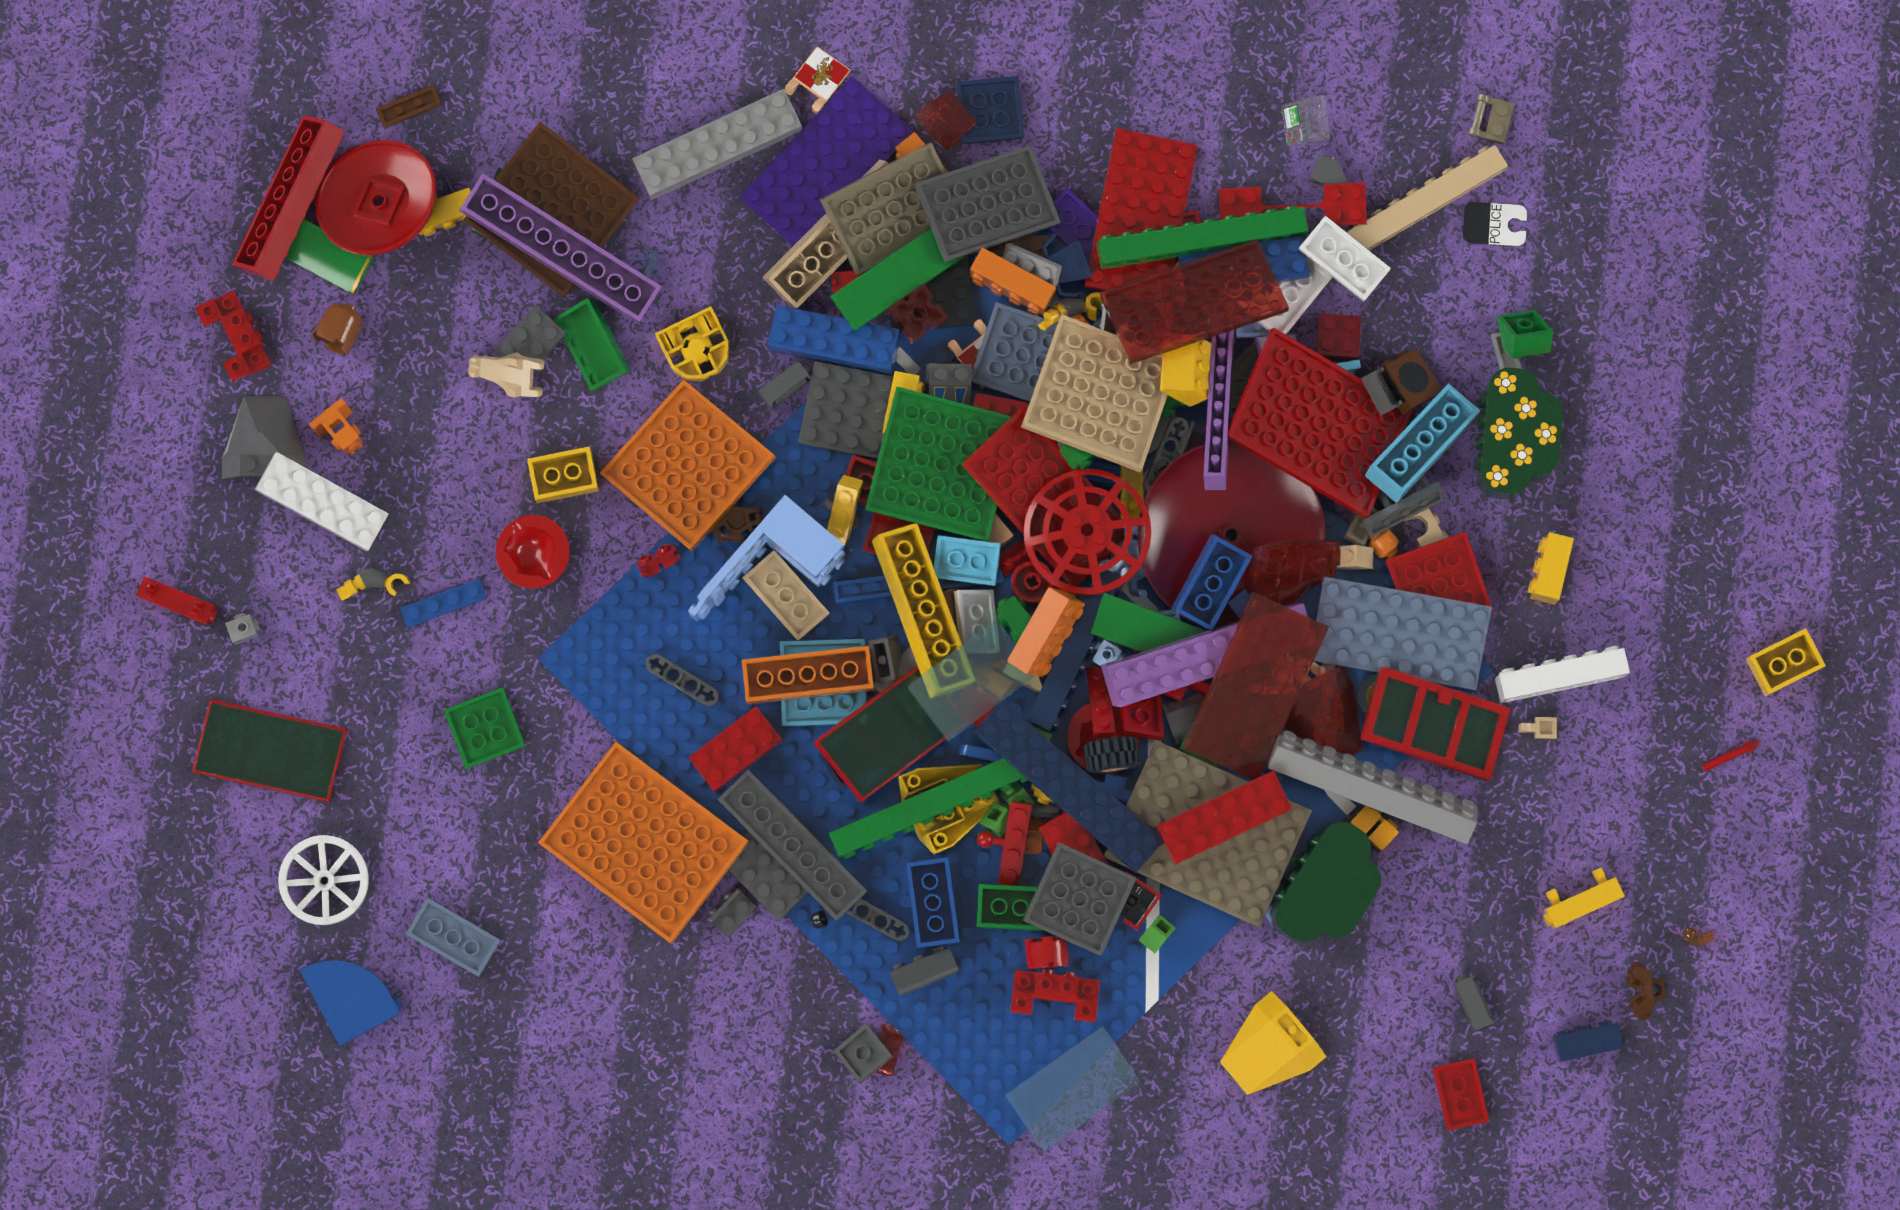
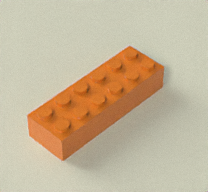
M869 646L742 660L747 705L874 691Z

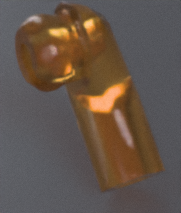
M1689 927L1683 932V939L1695 947L1715 941L1712 931L1700 935L1693 931V928Z

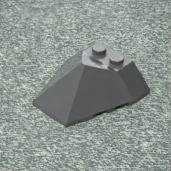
M244 396L222 457V480L262 477L276 452L306 468V456L286 396Z

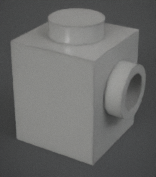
M246 613L238 614L233 617L234 620L225 623L231 641L235 645L258 637L257 631L261 630L257 618L253 619L250 614L246 615Z

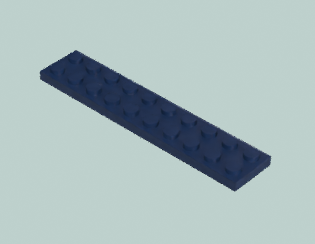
M1003 700L999 702L973 732L1133 872L1136 873L1163 842V839Z

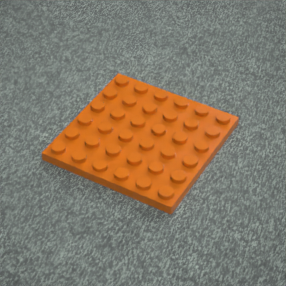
M683 379L600 474L692 552L773 462L776 456Z

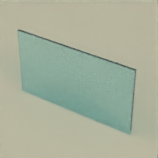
M997 620L907 686L947 741L960 732L962 733L965 728L1034 677V675L1026 674L1007 662L1016 645Z
M1102 1026L1005 1096L1041 1149L1045 1151L1118 1098L1128 1093V1091L1140 1084L1141 1081Z

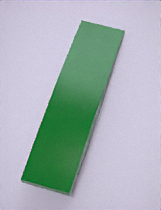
M929 229L831 295L830 298L855 332L966 256L944 263L932 229Z
M1103 593L1089 633L1140 653L1205 632V630ZM1253 664L1221 675L1245 689ZM1219 675L1210 679L1217 681Z

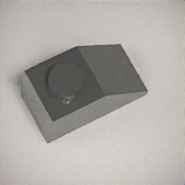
M1326 154L1324 156L1319 155L1309 182L1324 187V184L1348 183L1339 162L1335 161L1334 157Z
M898 634L870 640L869 647L876 683L897 679L902 658Z

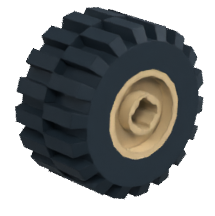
M1131 736L1113 737L1091 741L1084 745L1088 772H1116L1132 769L1140 765L1137 738Z

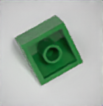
M1536 310L1497 316L1503 348L1512 359L1550 353L1553 330Z

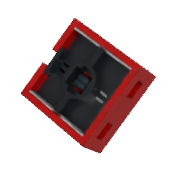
M1136 878L1120 914L1124 918L1122 922L1138 931L1161 897V894Z

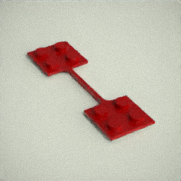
M1366 183L1324 184V200L1319 204L1276 206L1263 205L1261 201V187L1219 188L1220 220H1224L1225 217L1235 215L1237 218L1244 217L1245 214L1250 212L1262 214L1266 209H1285L1289 206H1297V208L1320 207L1324 210V217H1328L1338 226L1367 225Z

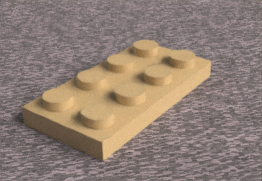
M775 550L742 577L797 641L801 640L830 614Z

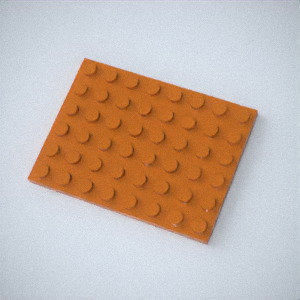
M615 742L538 843L672 944L748 845L749 841L619 743Z

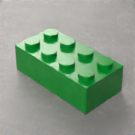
M979 884L977 928L1047 932L1023 921L1037 887Z

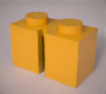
M1365 806L1350 823L1366 834L1378 821L1380 825L1368 838L1370 843L1381 852L1399 833L1396 830L1398 826L1391 819L1386 821L1382 818V811Z

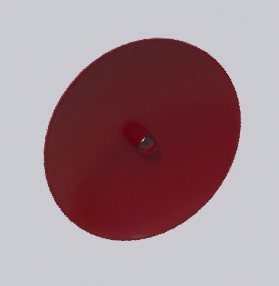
M1230 440L1226 490H1205L1204 488L1205 444L1183 453L1172 461L1155 479L1144 500L1151 520L1152 534L1150 548L1142 567L1150 585L1162 601L1170 608L1173 606L1212 534L1252 555L1249 564L1233 591L1234 593L1242 588L1253 593L1256 598L1254 603L1257 607L1253 610L1254 614L1251 616L1298 602L1316 577L1325 547V520L1315 490ZM1145 525L1138 526L1137 541L1139 555L1144 544ZM1229 529L1234 531V537L1231 540H1227L1225 537V533ZM1226 605L1214 628L1242 620L1243 618H1236Z

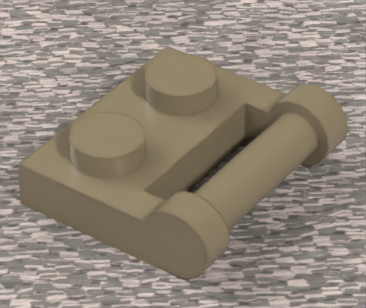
M1478 94L1476 100L1478 104L1472 128H1469L1468 135L1504 144L1514 103ZM1487 104L1491 105L1492 108L1485 132L1481 131L1480 127Z

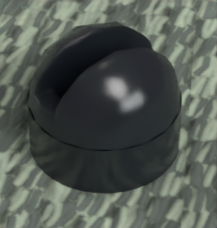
M821 910L811 915L812 927L819 929L828 925V917L824 911Z

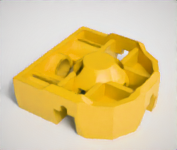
M711 306L655 333L671 369L686 381L702 382L710 376L721 373L728 362L729 341ZM704 317H706L712 330L709 329ZM695 326L698 333L690 334L683 340L680 333L686 332ZM721 333L724 341L713 346L709 338ZM666 335H668V337H669V339H670V341H671V343H672V345H673V347H674L673 349H672V347H671V345H670V343H669V341H668ZM705 347L710 348L707 356L703 353ZM681 353L684 356V361L673 365L670 357ZM705 361H710L714 370L702 374L698 365H702Z

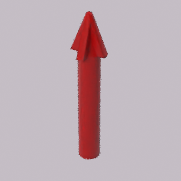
M1761 741L1743 742L1744 745L1702 764V767L1707 772L1748 752L1750 754Z

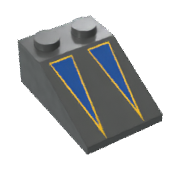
M926 364L925 394L970 405L972 364Z

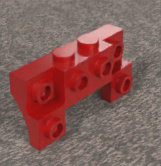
M234 290L195 307L204 327L221 321L237 353V356L223 362L232 382L272 366L261 344V341L264 339L258 329L254 330L251 324L254 322V319L249 311H244Z
M1041 969V972L1015 970L1010 1012L1032 1015L1033 999L1076 1004L1074 1020L1095 1023L1100 980L1075 977V973L1065 971L1062 972V975L1054 974V970Z

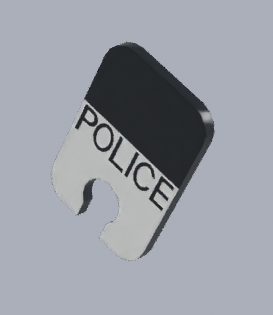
M1470 202L1464 209L1463 238L1466 242L1473 244L1521 246L1525 242L1526 231L1511 232L1508 229V222L1511 219L1527 221V210L1521 205Z

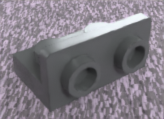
M738 889L735 892L733 890L729 891L723 898L725 900L724 904L721 907L717 905L709 913L711 916L709 921L727 938L757 908Z

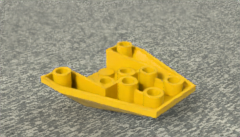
M983 765L917 768L898 777L901 801H905L983 767ZM995 791L993 792L994 796L982 800L981 797L973 800L974 804L963 809L962 806L954 808L955 813L943 817L940 814L934 817L935 821L923 826L922 823L915 825V832L919 840L933 854L954 846L981 821L993 802L996 804L1000 803Z
M1270 991L1254 1005L1220 1063L1243 1091L1249 1095L1308 1072L1327 1056L1289 1008Z

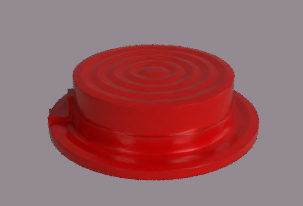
M539 515L523 516L509 523L501 532L496 545V559L501 572L515 585L529 589L545 587L556 581L565 571L570 557L569 542L562 528L551 519Z
M1090 703L1075 713L1067 731L1069 751L1075 761L1086 770L1084 745L1091 741L1106 739H1094ZM1112 706L1115 737L1129 736L1121 734L1120 707ZM1131 736L1137 738L1139 751L1141 745V737ZM1116 772L1096 773V774H1112V773H1116Z

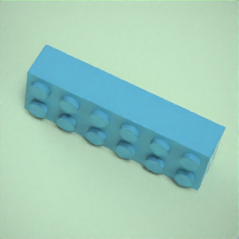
M1448 383L1373 462L1365 477L1393 501L1398 503L1475 421L1480 410Z

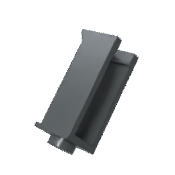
M797 361L758 390L759 395L772 411L775 404L777 406L805 386L807 380L811 382L809 375L812 372L805 363L801 365Z
M1467 973L1456 978L1458 982L1453 985L1473 1031L1495 1023V1021L1490 1018L1492 1015L1477 980H1473L1475 975L1469 977Z

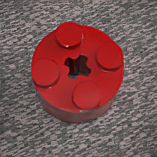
M1031 561L1017 566L1012 574L1011 589L1016 599L1021 598L1026 605H1039L1049 587L1053 588V585L1038 573ZM1039 561L1043 568L1052 575L1048 566ZM1036 579L1037 586L1029 587L1027 581Z
M1058 936L1038 938V942L1037 938L1024 939L1027 969L1069 966L1068 941Z

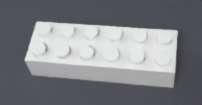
M278 452L274 453L255 488V491L365 551H369L388 516L387 512Z
M1618 646L1605 648L1602 653H1597V650L1585 652L1579 658L1575 654L1564 657L1560 662H1556V659L1543 661L1540 664L1541 666L1535 667V663L1523 665L1517 671L1514 668L1504 669L1495 678L1500 703L1624 678L1630 671L1625 649H1618Z

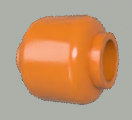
M1390 529L1372 538H1368V546L1373 548V552L1378 558H1391L1398 552L1399 540Z

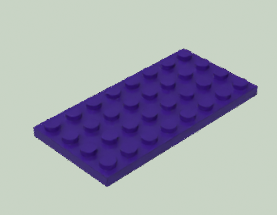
M851 77L739 198L787 242L794 246L826 214L820 199L862 178L879 160L888 161L896 152L895 147L914 133V131L854 77Z

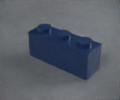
M1608 1020L1599 1022L1600 1027L1592 1029L1591 1025L1578 1027L1579 1031L1570 1033V1029L1557 1032L1558 1036L1553 1037L1558 1062L1624 1048L1618 1023L1612 1024V1021Z

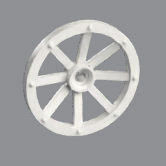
M320 835L301 841L288 852L280 867L278 884L285 905L295 916L311 924L331 925L349 918L358 910L367 894L369 875L362 855L354 846L338 837ZM325 843L334 844L345 849L329 871L327 870ZM318 844L320 871L303 859L299 853L312 845ZM351 854L359 867L360 874L334 876ZM293 860H296L314 876L310 879L287 880L288 871ZM322 877L328 878L327 884H321ZM360 881V888L355 900L352 901L335 886V883ZM314 885L315 887L296 906L289 895L288 887ZM330 890L349 906L334 916H330L329 913ZM322 891L323 917H315L303 912L302 910Z

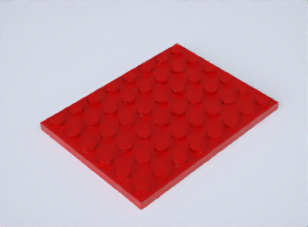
M1272 328L1268 333L1228 427L1227 436L1235 444L1366 519L1371 513L1380 489L1365 477V474L1373 462L1405 430L1412 411L1403 415L1397 406L1391 411L1380 415L1360 378L1276 328Z

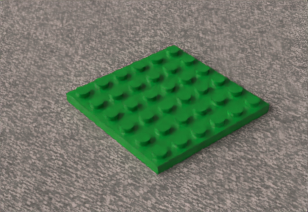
M896 386L865 510L988 542L997 505L961 464L1011 416Z

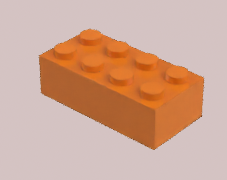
M983 247L970 268V278H972L974 284L980 287L985 285L991 288L990 292L996 296H1006L1009 298L1010 303L1018 307L1022 305L1028 308L1027 312L1035 316H1043L1056 295V287Z
M1049 587L1007 662L1029 675L1044 677V675L1048 674L1052 667V661L1062 650L1061 645L1065 638H1068L1072 633L1073 624L1081 617L1085 603L1066 591Z

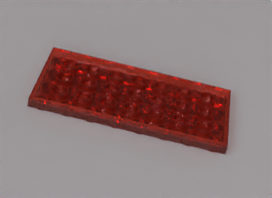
M1258 240L1100 292V298L1130 365L1289 311V306Z
M1252 592L1182 748L1250 779L1255 780L1261 777L1278 735L1282 732L1329 626Z

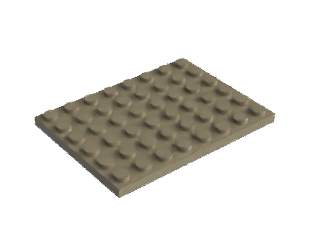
M1156 740L1126 808L1160 836L1157 825L1248 783V781ZM1288 800L1292 808L1291 811L1177 865H1174L1164 842H1162L1137 873L1260 928L1312 810ZM1106 849L1104 858L1130 869L1112 852Z

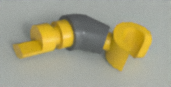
M1092 293L1086 297L1085 302L1081 298H1062L1055 303L1052 309L1044 312L1045 320L1037 325L1041 330L1045 331L1059 321L1061 314L1071 317L1083 315V312H1085L1089 319L1096 321L1097 309L1101 310L1104 294Z
M372 567L359 571L354 580L349 579L345 581L344 586L336 590L343 601L358 593V589L363 590L365 588L384 589V587H387L388 592L396 596L397 591L393 589L394 580L399 578L404 584L411 583L404 574H394L388 577L387 573Z

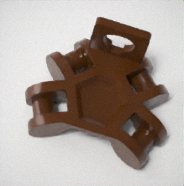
M732 506L710 532L716 535L718 544H722L725 541L743 544L754 531L753 528H757L763 521V508L747 509ZM749 515H753L754 521L750 522ZM723 526L727 528L728 532H723ZM748 529L750 534L743 538L741 533Z
M1634 962L1627 970L1629 977L1626 980V984L1629 987L1640 990V993L1630 999L1629 1005L1633 1009L1635 1017L1646 1020L1653 1012L1655 1001L1667 998L1665 982L1663 978L1652 979L1651 972L1643 963ZM1652 984L1660 986L1661 992L1658 996H1654Z

